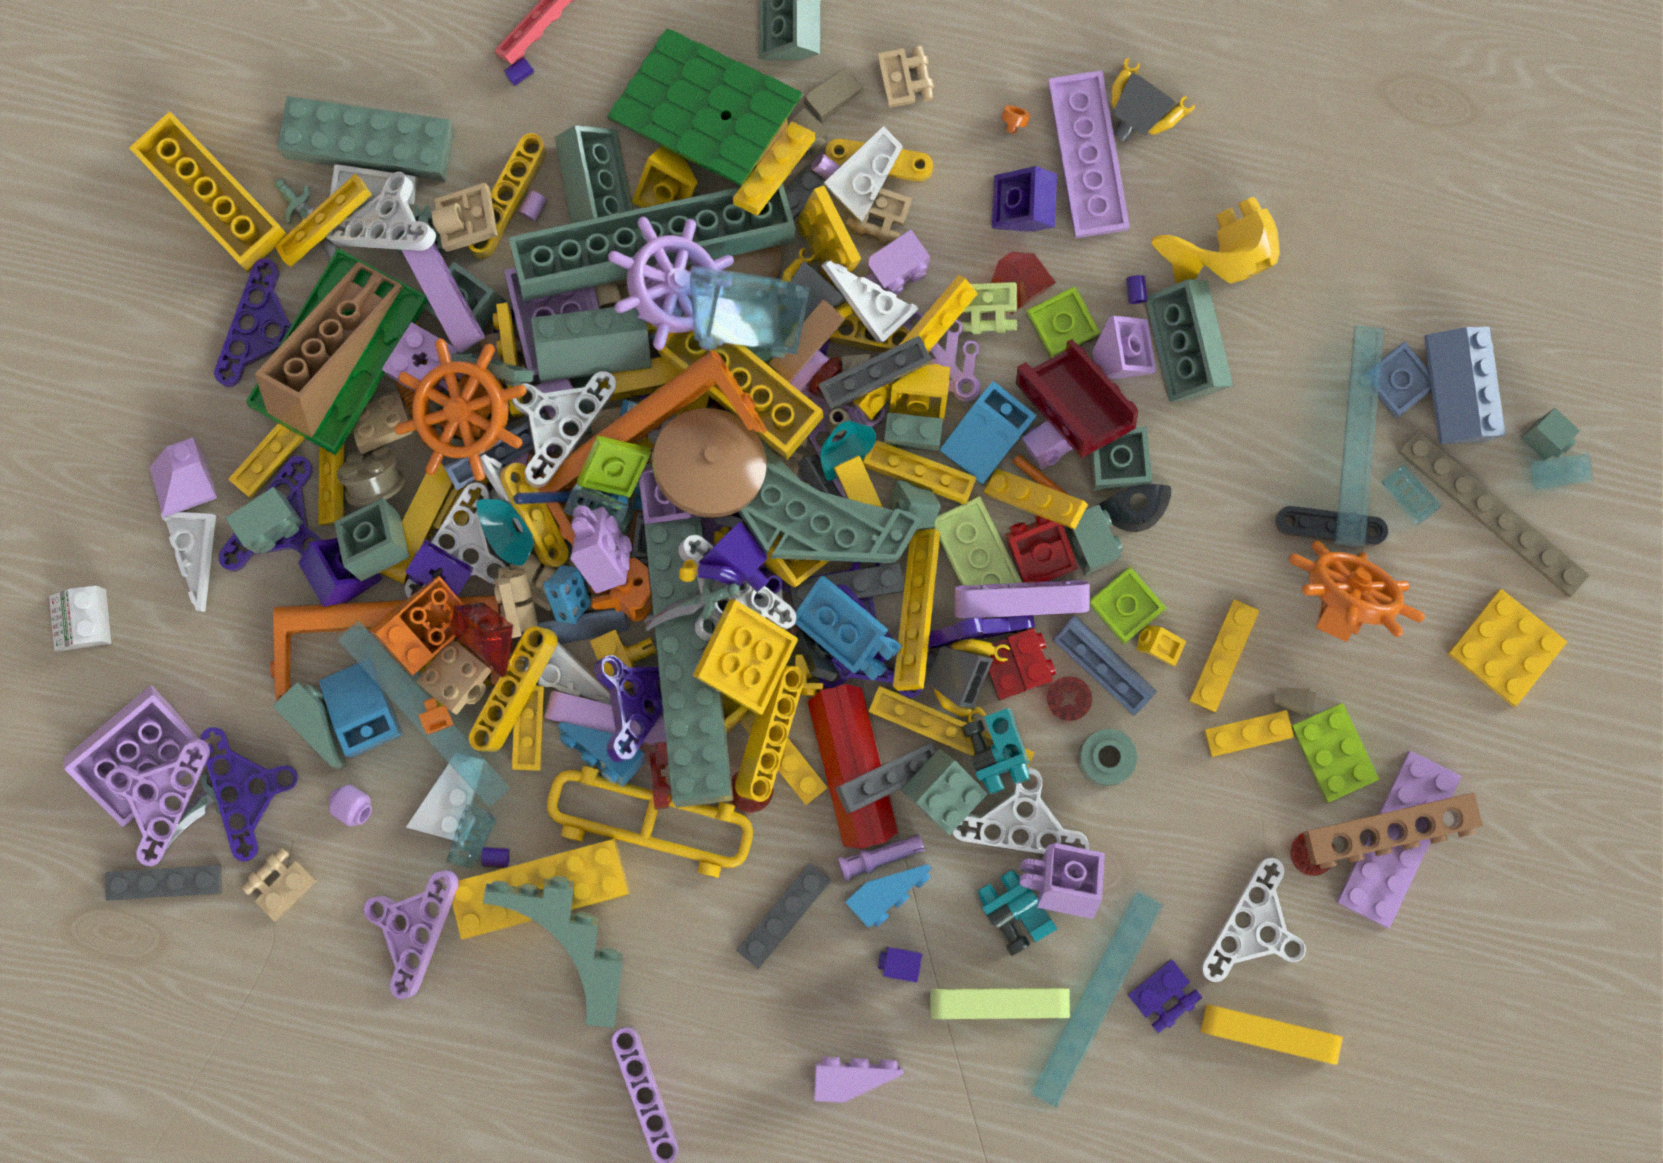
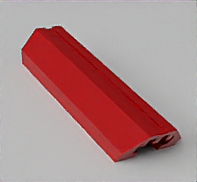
M843 684L834 688L820 690L807 702L843 847L862 849L871 845L885 843L898 833L889 795L846 814L835 789L881 766L862 688Z

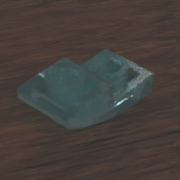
M1590 453L1531 462L1534 489L1593 481Z

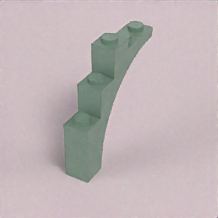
M553 876L551 879L545 878L544 889H538V886L533 884H522L521 887L509 886V883L504 881H493L492 884L486 883L483 903L511 909L529 917L548 930L568 952L578 970L584 988L586 1025L614 1028L623 953H619L613 948L595 950L598 917H593L591 913L578 912L576 915L570 914L574 881H568V878L563 876Z

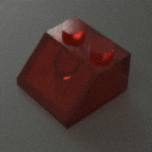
M484 602L454 606L453 617L450 621L451 633L472 655L500 677H506L513 624Z

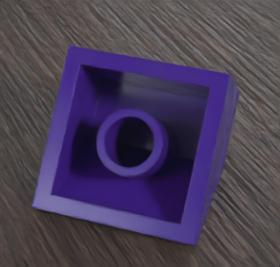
M1033 166L994 175L992 229L1039 231L1054 228L1057 174Z
M338 538L310 542L298 562L322 606L346 603L382 580L380 573H377L360 581L343 566Z

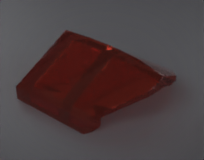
M1010 252L1000 259L991 283L1015 282L1017 284V311L1056 284L1034 253Z

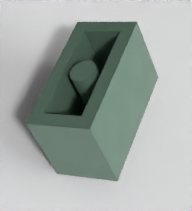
M1554 408L1540 417L1525 432L1521 439L1544 460H1547L1553 455L1558 458L1563 452L1566 453L1577 442L1574 437L1580 430Z
M887 412L884 443L899 448L939 452L943 419Z

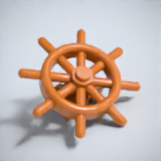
M437 339L435 347L441 365L429 371L421 381L407 372H401L398 375V380L415 390L412 405L413 419L395 425L394 431L396 434L402 435L417 430L422 440L434 450L425 468L428 475L436 473L444 456L468 458L475 480L482 481L485 478L480 454L491 449L499 439L514 448L522 446L521 438L505 430L508 420V400L525 395L527 389L524 385H517L504 390L494 374L486 369L495 352V347L492 344L484 346L476 363L467 361L452 362L446 341L444 339ZM456 373L467 374V375H462V377H461V379H460V381H459V383H458L455 374H456ZM444 378L450 397L435 389ZM430 399L443 406L444 409L429 414ZM490 413H492L491 421L488 420ZM439 423L438 425L445 428L441 436L436 432L433 424ZM454 434L463 439L465 446L451 444Z
M1314 541L1312 549L1319 556L1315 562L1298 554H1291L1289 556V562L1292 565L1309 572L1310 584L1302 587L1303 594L1306 596L1318 595L1322 599L1316 628L1347 642L1352 633L1357 635L1362 624L1366 623L1384 625L1393 636L1400 637L1403 634V628L1395 621L1398 614L1416 622H1422L1425 619L1423 612L1404 604L1403 592L1409 589V583L1404 580L1395 581L1383 569L1368 561V556L1365 552H1361L1357 556L1344 552H1330L1322 542Z

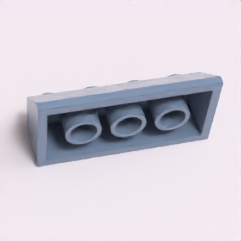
M1464 327L1425 335L1424 340L1439 444L1488 442L1505 436L1490 327Z

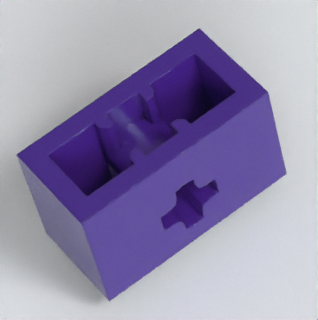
M424 539L407 566L405 573L409 574L408 578L412 582L423 586L436 578L433 575L434 570L440 567L443 569V572L438 576L458 596L471 576L473 567Z
M887 946L886 952L880 951L878 969L883 970L882 975L884 977L917 983L922 953Z

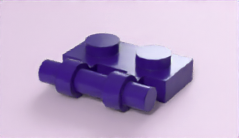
M1172 959L1127 994L1145 1018L1153 1012L1158 1015L1159 1019L1151 1024L1158 1034L1166 1027L1171 1028L1176 1024L1175 1020L1186 1011L1188 1013L1195 1008L1194 1004L1202 999V996L1196 989L1188 995L1182 991L1190 981ZM1175 996L1179 1003L1169 1011H1166L1162 1005Z

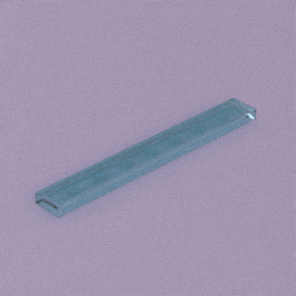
M1359 325L1354 327L1335 545L1365 547L1384 328Z
M360 621L356 622L337 639L489 808L511 789L485 759L470 746V743L454 725L428 735L426 734L419 714L427 712L423 701L428 700V696Z
M1139 891L1136 892L1031 1092L1032 1095L1056 1108L1058 1107L1163 906L1161 903Z

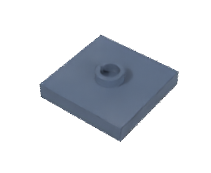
M1405 341L1360 376L1395 419L1432 391L1429 369Z

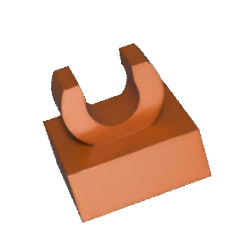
M435 698L423 701L427 712L419 714V718L427 735L454 725L446 705L438 707Z

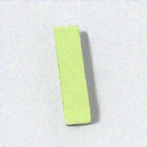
M1069 988L930 989V1019L1070 1018Z

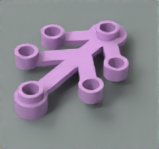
M916 311L904 322V327L911 331L913 329L911 321L914 319L920 320L923 314ZM956 319L954 323L959 324V330L955 333L950 332L949 329L947 330L946 352L937 342L930 350L936 359H932V363L928 365L939 364L950 367V377L954 381L949 380L948 391L954 392L959 400L969 402L974 400L980 393V383L974 377L975 360L980 352V347L977 342L972 340L967 341L963 345V352L966 356L962 374L955 363L958 338L963 331V326ZM973 344L976 346L974 354L966 352L968 345ZM969 383L972 385L969 393L962 392L963 384Z

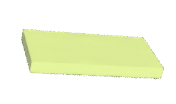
M980 496L968 501L966 505L962 504L937 516L933 529H937L940 532V543L961 586L1022 583Z

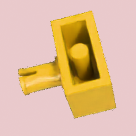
M616 630L590 641L598 660L613 655L619 658L628 668H634L635 662L657 654L651 637L627 647L626 645L624 646ZM605 662L604 671L608 676L612 677L614 669L610 663ZM625 681L624 683V689L626 691L633 687V685L629 681Z

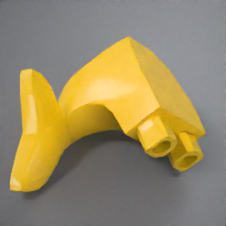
M1251 197L1238 204L1244 216L1240 220L1237 219L1233 208L1217 214L1216 217L1220 226V230L1217 231L1219 252L1201 249L1186 240L1172 235L1155 236L1152 238L1151 243L1172 264L1176 284L1188 279L1195 280L1203 266L1208 267L1229 284L1237 283L1273 267L1278 261L1280 255L1278 230L1268 209H1261L1256 198Z

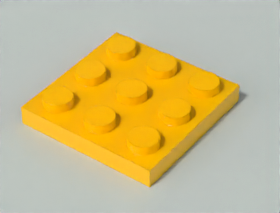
M823 185L813 190L797 219V229L800 235L806 238L811 257L813 254L815 255L814 261L818 262L821 268V275L837 288L821 265L826 261H831L834 264H840L847 268L848 272L853 273L861 257Z
M1499 589L1447 654L1512 707H1516L1566 645L1567 641L1504 590Z
M729 599L693 676L754 713L763 715L798 638L739 601Z

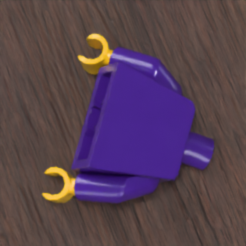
M741 522L733 529L725 526L720 531H715L713 538L715 546L699 561V566L696 565L694 560L688 559L683 563V567L679 569V578L684 582L693 581L696 575L699 578L714 579L727 586L731 584L740 586L746 581L756 592H759L769 582L758 570L766 561L767 555L761 549L755 537L748 532Z

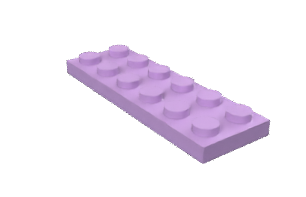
M1103 71L1049 78L1048 87L1074 238L1128 231L1130 225Z
M1408 751L1378 814L1450 798L1460 781L1461 775L1413 751ZM1419 817L1415 822V828L1418 832L1423 833L1427 825L1425 820ZM1389 825L1387 829L1388 836L1393 840L1398 837L1399 829L1396 825ZM1370 833L1363 844L1364 846H1368L1371 843L1372 837ZM1430 839L1419 841L1420 847L1403 850L1402 845L1392 847L1393 853L1376 856L1375 851L1365 853L1364 860L1355 861L1336 903L1386 928H1390L1431 842Z

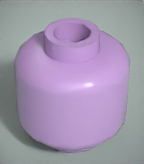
M345 785L340 789L337 788L329 797L330 814L346 826L353 827L363 824L372 812L370 797L353 785Z

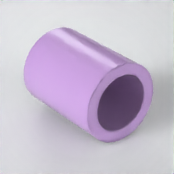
M821 153L813 161L811 169L827 180L841 166Z
M530 190L518 212L523 217L535 222L547 199L541 194Z

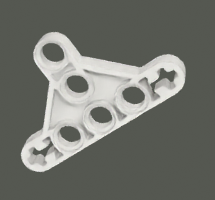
M395 172L386 180L380 195L349 218H345L342 223L338 224L326 235V238L337 246L423 251L433 245L436 234L425 222L415 220L408 204V199L413 189V182L403 172ZM403 181L402 186L394 191L396 186ZM394 205L392 210L385 215L386 210ZM363 228L362 232L357 237H355L357 231ZM384 229L383 233L375 239L377 233L380 230ZM405 230L404 234L398 240H396L397 235L401 231Z
M606 371L596 373L587 385L582 388L542 393L528 383L520 384L524 385L532 395V400L527 404L519 403L516 398L511 399L513 406L529 418L535 456L529 462L525 471V478L530 486L541 488L551 480L611 398L616 387L615 378L611 373ZM607 380L609 390L606 388L602 389L597 398L594 395L598 388L597 381L603 382ZM584 400H589L594 404L595 410L590 414H584L580 411L579 404ZM550 406L555 410L556 415L551 420H544L539 414L540 409ZM566 423H575L579 428V432L575 436L566 435L562 430ZM556 444L562 448L563 453L559 458H551L546 453L547 447ZM542 457L547 463L543 470L545 478L538 477L535 480L532 478L533 472L531 470H539L543 464V461L539 460V458Z
M473 481L463 490L432 540V543L472 566L471 576L477 575L485 581L495 584L494 579L496 578L488 574L487 567L492 563L500 564L502 568L508 566L503 559L490 552L477 511L474 512L469 506L461 504L462 500L466 503L470 500L472 494L469 492V489L475 490L477 487L482 489L481 495L484 497L483 499L489 498L488 487L483 482ZM477 498L472 507L477 508L476 503L481 499ZM464 510L469 514L470 520L466 525H458L454 521V513L456 511ZM441 535H452L455 539L454 546L450 549L443 548L439 543ZM473 548L478 552L479 559L477 562L468 563L464 560L463 553L466 549ZM440 568L433 575L438 577V575L442 574L443 569ZM408 579L405 585V593L408 598L414 594L412 592L414 588L411 586V583L416 584Z
M691 535L680 543L679 554L684 561L692 559L699 566V561L704 557L703 555L708 553L714 546L698 535ZM692 544L696 546L695 554L690 553V546ZM696 575L701 594L703 593V584L706 581V579L699 578L698 575ZM715 580L712 585V591L727 585ZM745 581L742 591L726 598L727 601L729 599L739 601L785 631L796 622L794 609L765 586L759 592H756ZM755 594H760L765 598V608H760L755 604ZM717 602L715 603L712 615L707 619L711 620L715 627L723 613L719 609ZM774 605L775 608L771 610L772 613L768 614L767 611L770 610ZM781 613L785 615L784 623L779 621V614ZM700 615L695 623L696 634L701 639L709 641L712 634L704 630V619Z
M1028 768L1029 774L1035 775L1038 779L1037 785L1034 788L1028 789L1022 783L1016 784L1015 791L988 811L980 816L969 814L963 820L968 821V825L977 828V822H982L980 837L975 836L976 830L968 829L966 834H962L960 828L957 827L953 831L954 836L961 841L1044 854L1046 851V847L1041 845L1040 839L1044 834L1050 833L1056 837V843L1061 844V835L1065 836V842L1074 843L1075 838H1078L1080 843L1084 845V847L1079 848L1089 850L1087 837L1079 831L1064 829L1040 797L1042 777L1040 772L1034 768ZM1023 801L1030 802L1033 806L1032 813L1028 816L1020 815L1017 812L1019 803ZM990 824L997 825L1001 830L1000 835L995 839L987 838L984 834L985 828ZM1017 829H1024L1028 832L1029 837L1024 843H1016L1012 838L1013 832Z
M1266 858L1256 867L1202 962L1201 973L1207 980L1220 982L1228 975L1234 963L1269 954H1275L1289 962H1297L1305 956L1306 946L1304 942L1287 931L1276 889L1283 878L1284 866L1278 859ZM1275 864L1274 870L1277 872V875L1270 876L1266 883L1271 884L1270 889L1266 885L1256 882L1257 877L1260 880L1265 878L1267 871L1264 870L1265 865L1271 866ZM1254 887H1259L1264 892V899L1258 904L1253 903L1249 898V892ZM1241 911L1246 912L1250 916V923L1245 928H1240L1235 923V917ZM1265 926L1271 927L1275 932L1274 939L1269 943L1263 942L1260 938V930ZM1226 936H1231L1236 941V948L1230 953L1225 952L1221 947V941ZM1289 941H1295L1299 945L1300 951L1295 957H1288L1285 953L1284 947ZM1215 951L1222 956L1229 957L1228 963L1222 960L1218 968L1222 970L1221 974H1214L1211 977L1209 975L1211 970L1207 967L1209 963L1215 964L1219 957L1214 956Z

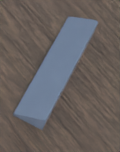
M540 409L539 414L541 418L547 420L542 410ZM524 415L505 427V430L521 438L522 446L520 448H514L499 439L491 449L483 454H486L489 458H494L503 466L534 449L528 416ZM447 457L441 461L457 490L475 481L468 458Z
M615 608L583 614L577 619L575 625L553 620L538 623V627L553 630L557 635L558 643L565 644L600 637L613 630H616L618 633L628 631L626 614L622 611L616 612ZM542 634L538 637V645L543 641ZM522 636L515 638L516 644L519 643Z
M1073 616L1052 639L1134 716L1157 692L1078 617Z

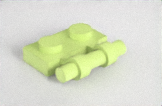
M1015 282L970 284L977 292V295L962 312V314L971 313V321L961 322L963 326L962 332H972L973 335L982 334L984 331H996L997 334H1005L1006 331L1017 330L1016 319L1006 320V312H1017V284ZM996 312V320L982 321L981 313Z

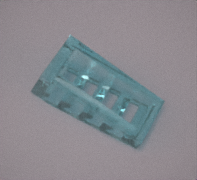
M1405 465L1381 482L1416 526L1442 507L1438 500ZM1404 476L1406 481L1396 488L1393 483ZM1411 485L1414 489L1404 496L1401 491ZM1418 493L1421 498L1411 504L1408 500ZM1425 502L1428 507L1419 512L1416 508Z
M578 483L573 487L563 512L573 516L575 507H578L579 497L584 498L582 506L588 507L590 501L595 502L593 510L601 508V505H605L606 511L610 515L613 508L617 509L615 519L620 529L629 505L594 489L578 486Z
M466 804L447 857L449 863L473 869L497 820L488 810ZM470 830H476V834L470 833ZM465 840L472 841V845L465 844ZM463 850L469 852L468 857L460 855V851Z

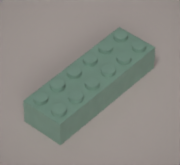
M287 96L277 149L285 159L333 166L337 164L390 173L403 172L405 175L416 176L417 178L445 182L454 128L448 119Z

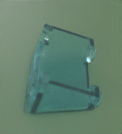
M700 266L691 267L690 288L695 340L700 341V347L716 349L717 345L731 343L762 347L769 350L768 355L785 358V353L797 355L810 291L809 287L773 277Z

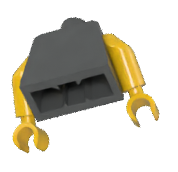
M1129 58L1125 59L1122 71L1112 85L1111 105L1114 108L1113 114L1122 120L1113 134L1126 143L1135 130L1142 135H1147L1148 133L1151 135L1159 134L1172 128L1195 108V104L1191 108L1184 107L1183 102L1188 97H1182L1177 104L1175 100L1139 76L1140 63L1135 68H1129Z
M805 248L800 249L798 258L785 269L782 276L780 288L782 296L780 300L790 309L779 321L790 331L801 320L805 321L822 300H826L844 318L851 314H856L850 304L845 302L846 299L842 293L812 266L815 255L813 254L809 259L803 257L806 252Z
M966 639L954 642L951 647L942 646L938 654L933 651L927 652L926 667L932 669L928 677V683L934 687V693L941 706L962 718L964 716L968 717L969 723L977 721L972 717L974 713L985 717V711L980 707L974 706L993 661V658L989 656L990 654L995 655L997 660L1006 661L1008 659L999 657L997 651L1000 648L1010 649L1009 646L1000 644L994 647L989 642Z

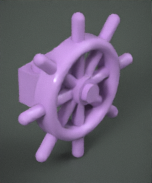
M646 217L639 218L638 226L647 244L633 258L616 251H612L608 255V259L611 262L628 269L627 286L630 297L615 304L616 312L623 313L636 307L639 312L637 318L658 327L653 343L654 347L658 350L664 348L668 331L681 333L691 330L695 333L701 347L704 350H710L712 348V341L703 323L710 319L717 309L734 316L740 313V307L737 304L721 298L722 283L719 271L731 266L734 262L733 257L726 255L713 261L701 246L692 241L696 228V222L693 219H688L685 222L682 237L667 235L657 238L649 220ZM665 251L677 253L674 264L670 263ZM651 255H654L658 262L653 267L646 265ZM687 259L695 265L696 269L691 271L685 269ZM702 278L705 290L693 286L691 283ZM688 296L703 302L698 313H696ZM682 310L686 317H680Z

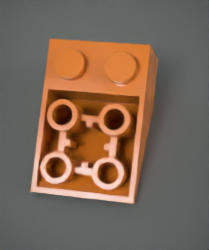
M438 576L386 614L369 632L406 673L414 675L476 618L442 578Z

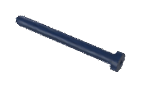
M594 489L586 491L516 493L513 496V501L516 504L590 502L592 504L593 501L604 504L607 494L606 492Z

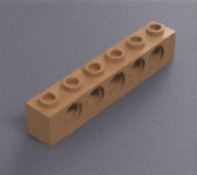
M1474 792L1303 831L1311 865L1319 864L1320 869L1337 866L1336 860L1347 858L1348 863L1364 860V854L1375 851L1376 856L1393 853L1392 847L1402 845L1403 850L1420 847L1419 841L1430 839L1432 844L1448 840L1447 834L1457 832L1458 837L1472 835L1476 833L1475 828L1482 827L1483 823ZM1446 811L1452 813L1454 817V822L1450 827L1446 826L1443 822V815ZM1419 817L1423 818L1427 825L1423 833L1418 832L1415 828V822ZM1390 824L1396 825L1399 829V835L1395 840L1391 839L1387 833ZM1363 830L1368 831L1372 837L1371 843L1368 846H1364L1359 839L1360 833ZM1336 836L1340 837L1344 842V848L1339 853L1332 848V840Z

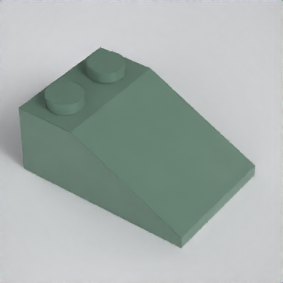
M296 682L273 707L331 767L343 770L347 765L326 703L323 701V693L316 686H311L309 683L304 685Z

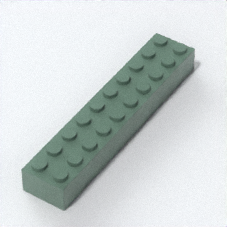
M783 183L757 216L733 204V197L741 188L737 187L508 237L523 302L627 279L628 269L611 262L608 259V255L610 252L616 251L633 258L647 244L638 226V220L641 217H646L649 220L657 238L667 235L682 237L685 222L688 219H693L696 222V228L692 241L701 246L713 260L726 255L733 256L795 242V224ZM665 251L670 263L674 264L677 253ZM654 255L648 258L646 265L653 267L658 263ZM687 259L686 266L692 265L693 263Z
M701 517L644 524L654 617L674 602L683 598H690L695 593L700 594L697 576L691 582H684L679 578V569L683 567L685 562L680 557L679 546L681 542L691 535H698L705 539L704 525ZM692 544L690 546V553L695 554L696 546ZM703 607L697 609L693 614L676 617L655 626L672 802L676 807L733 800L722 693L693 676L709 642L701 639L695 631V623L703 612ZM704 620V630L713 634L715 624L711 620Z

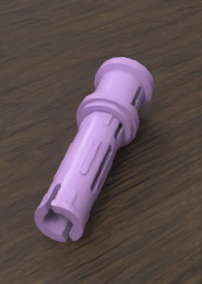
M916 834L910 838L885 845L871 851L862 849L859 854L847 858L838 857V862L844 880L848 882L850 877L865 872L871 874L873 873L872 871H875L874 868L924 852L925 849L920 835Z

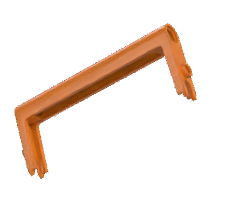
M711 350L570 453L551 480L545 486L538 489L540 492L572 490L578 485L577 478L597 435L635 444L716 384H718L749 431L754 429L756 433L760 430L765 433L767 430L754 410L756 404L747 392L744 393L722 358L714 350ZM546 503L560 525V534L573 546L575 533L571 526L574 512L569 503Z
M495 595L458 597L476 618L470 624H488L490 666L492 670L491 685L495 687L504 670V666L509 661L508 649H503V627L500 617V605L502 603L497 604ZM405 600L341 603L329 606L316 604L275 607L273 612L274 661L270 663V674L272 678H275L276 701L291 688V636L293 634L370 630L386 614Z

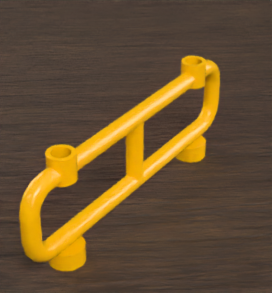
M583 766L582 771L569 769L562 771L554 778L551 784L546 808L552 820L563 825L561 837L582 842L585 831L678 855L700 861L697 873L719 878L722 867H738L746 860L749 854L754 829L746 816L734 812V805L719 802L718 807L707 804L676 807L672 802V795L627 783L623 787L617 782L612 784L605 777L598 776V769ZM576 781L649 801L640 834L560 812L558 801L564 783ZM662 804L739 825L742 828V837L736 855L726 857L651 837L659 805Z

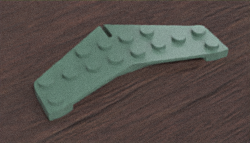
M762 443L766 454L764 481L756 497L738 512L766 555L780 534L783 537L771 558L894 563L900 559L922 521L920 517L908 511L900 509L893 511L820 492L802 482Z

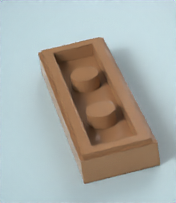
M822 300L772 358L769 364L788 382H791L845 318L826 300Z

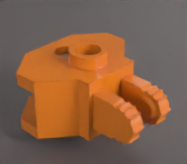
M637 558L629 559V570L627 571L625 584L599 593H595L590 586V592L593 594H607L592 598L591 607L594 609L615 608L616 612L622 611L634 622L645 620L653 610L649 570Z

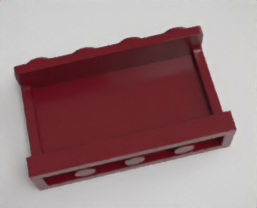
M1073 339L1067 341L1064 352L1034 368H1031L1027 362L1017 366L1016 385L1081 458L1136 429L1138 418L1136 405L1132 401H1128L1121 393L1118 385L1107 378L1103 369L1098 364H1095L1088 357L1085 349L1082 346H1078Z

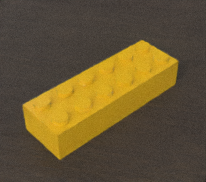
M170 111L129 147L141 162L247 272L252 269L256 261L266 257L275 248V245L287 235L282 227Z
M693 304L696 313H698L700 309ZM711 318L703 323L712 341V348L710 350H704L701 347L693 330L681 333L669 332L664 348L658 350L659 355L682 372L708 352L714 350L722 358L744 393L747 392L756 404L754 410L767 430L765 433L760 430L756 434L787 460L823 419V410ZM718 384L705 392L722 407L740 418Z
M607 840L459 880L452 905L461 940L534 921L514 910L483 903L486 883L492 884L493 881H504L509 883V886L521 887L522 884H533L538 886V889H544L545 878L551 879L553 876L566 877L568 881H574L571 910L630 895L617 840Z

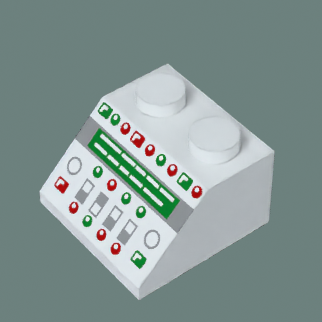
M95 585L67 589L49 596L55 652L112 644L106 589Z

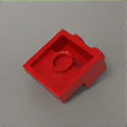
M1037 515L1035 517L1036 522L1028 525L1025 522L1016 523L1009 527L1010 532L1004 534L1023 583L1049 581L1078 569L1062 524Z
M1032 628L992 643L994 647L1005 644L1010 648H1000L997 651L999 657L1008 659L1006 661L997 660L995 655L990 654L989 656L993 658L988 672L999 701L1053 681L1052 675H1055L1056 671L1052 660H1046L1042 649L1046 648V643L1041 632L1036 634L1035 629Z

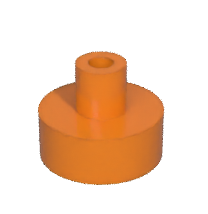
M1005 106L1001 119L1008 123L1006 131L1015 134L1018 127H1026L1030 113L1017 106Z

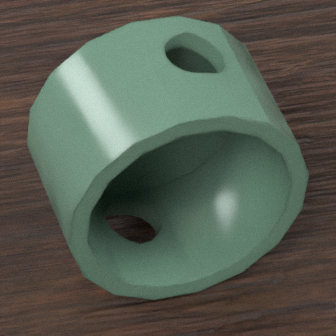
M1111 728L1099 730L1088 736L1081 744L1077 756L1079 769L1084 777L1093 784L1103 787L1117 785L1128 779L1135 770L1138 759L1136 747L1131 738L1122 731ZM1105 746H1113L1120 753L1119 763L1113 768L1104 767L1099 762V751Z

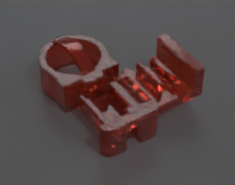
M667 742L654 743L655 753H649L654 810L668 809L672 802L671 786L666 782V776H661V770L669 766ZM667 788L670 790V793H671V797H670V800H669V801H668Z

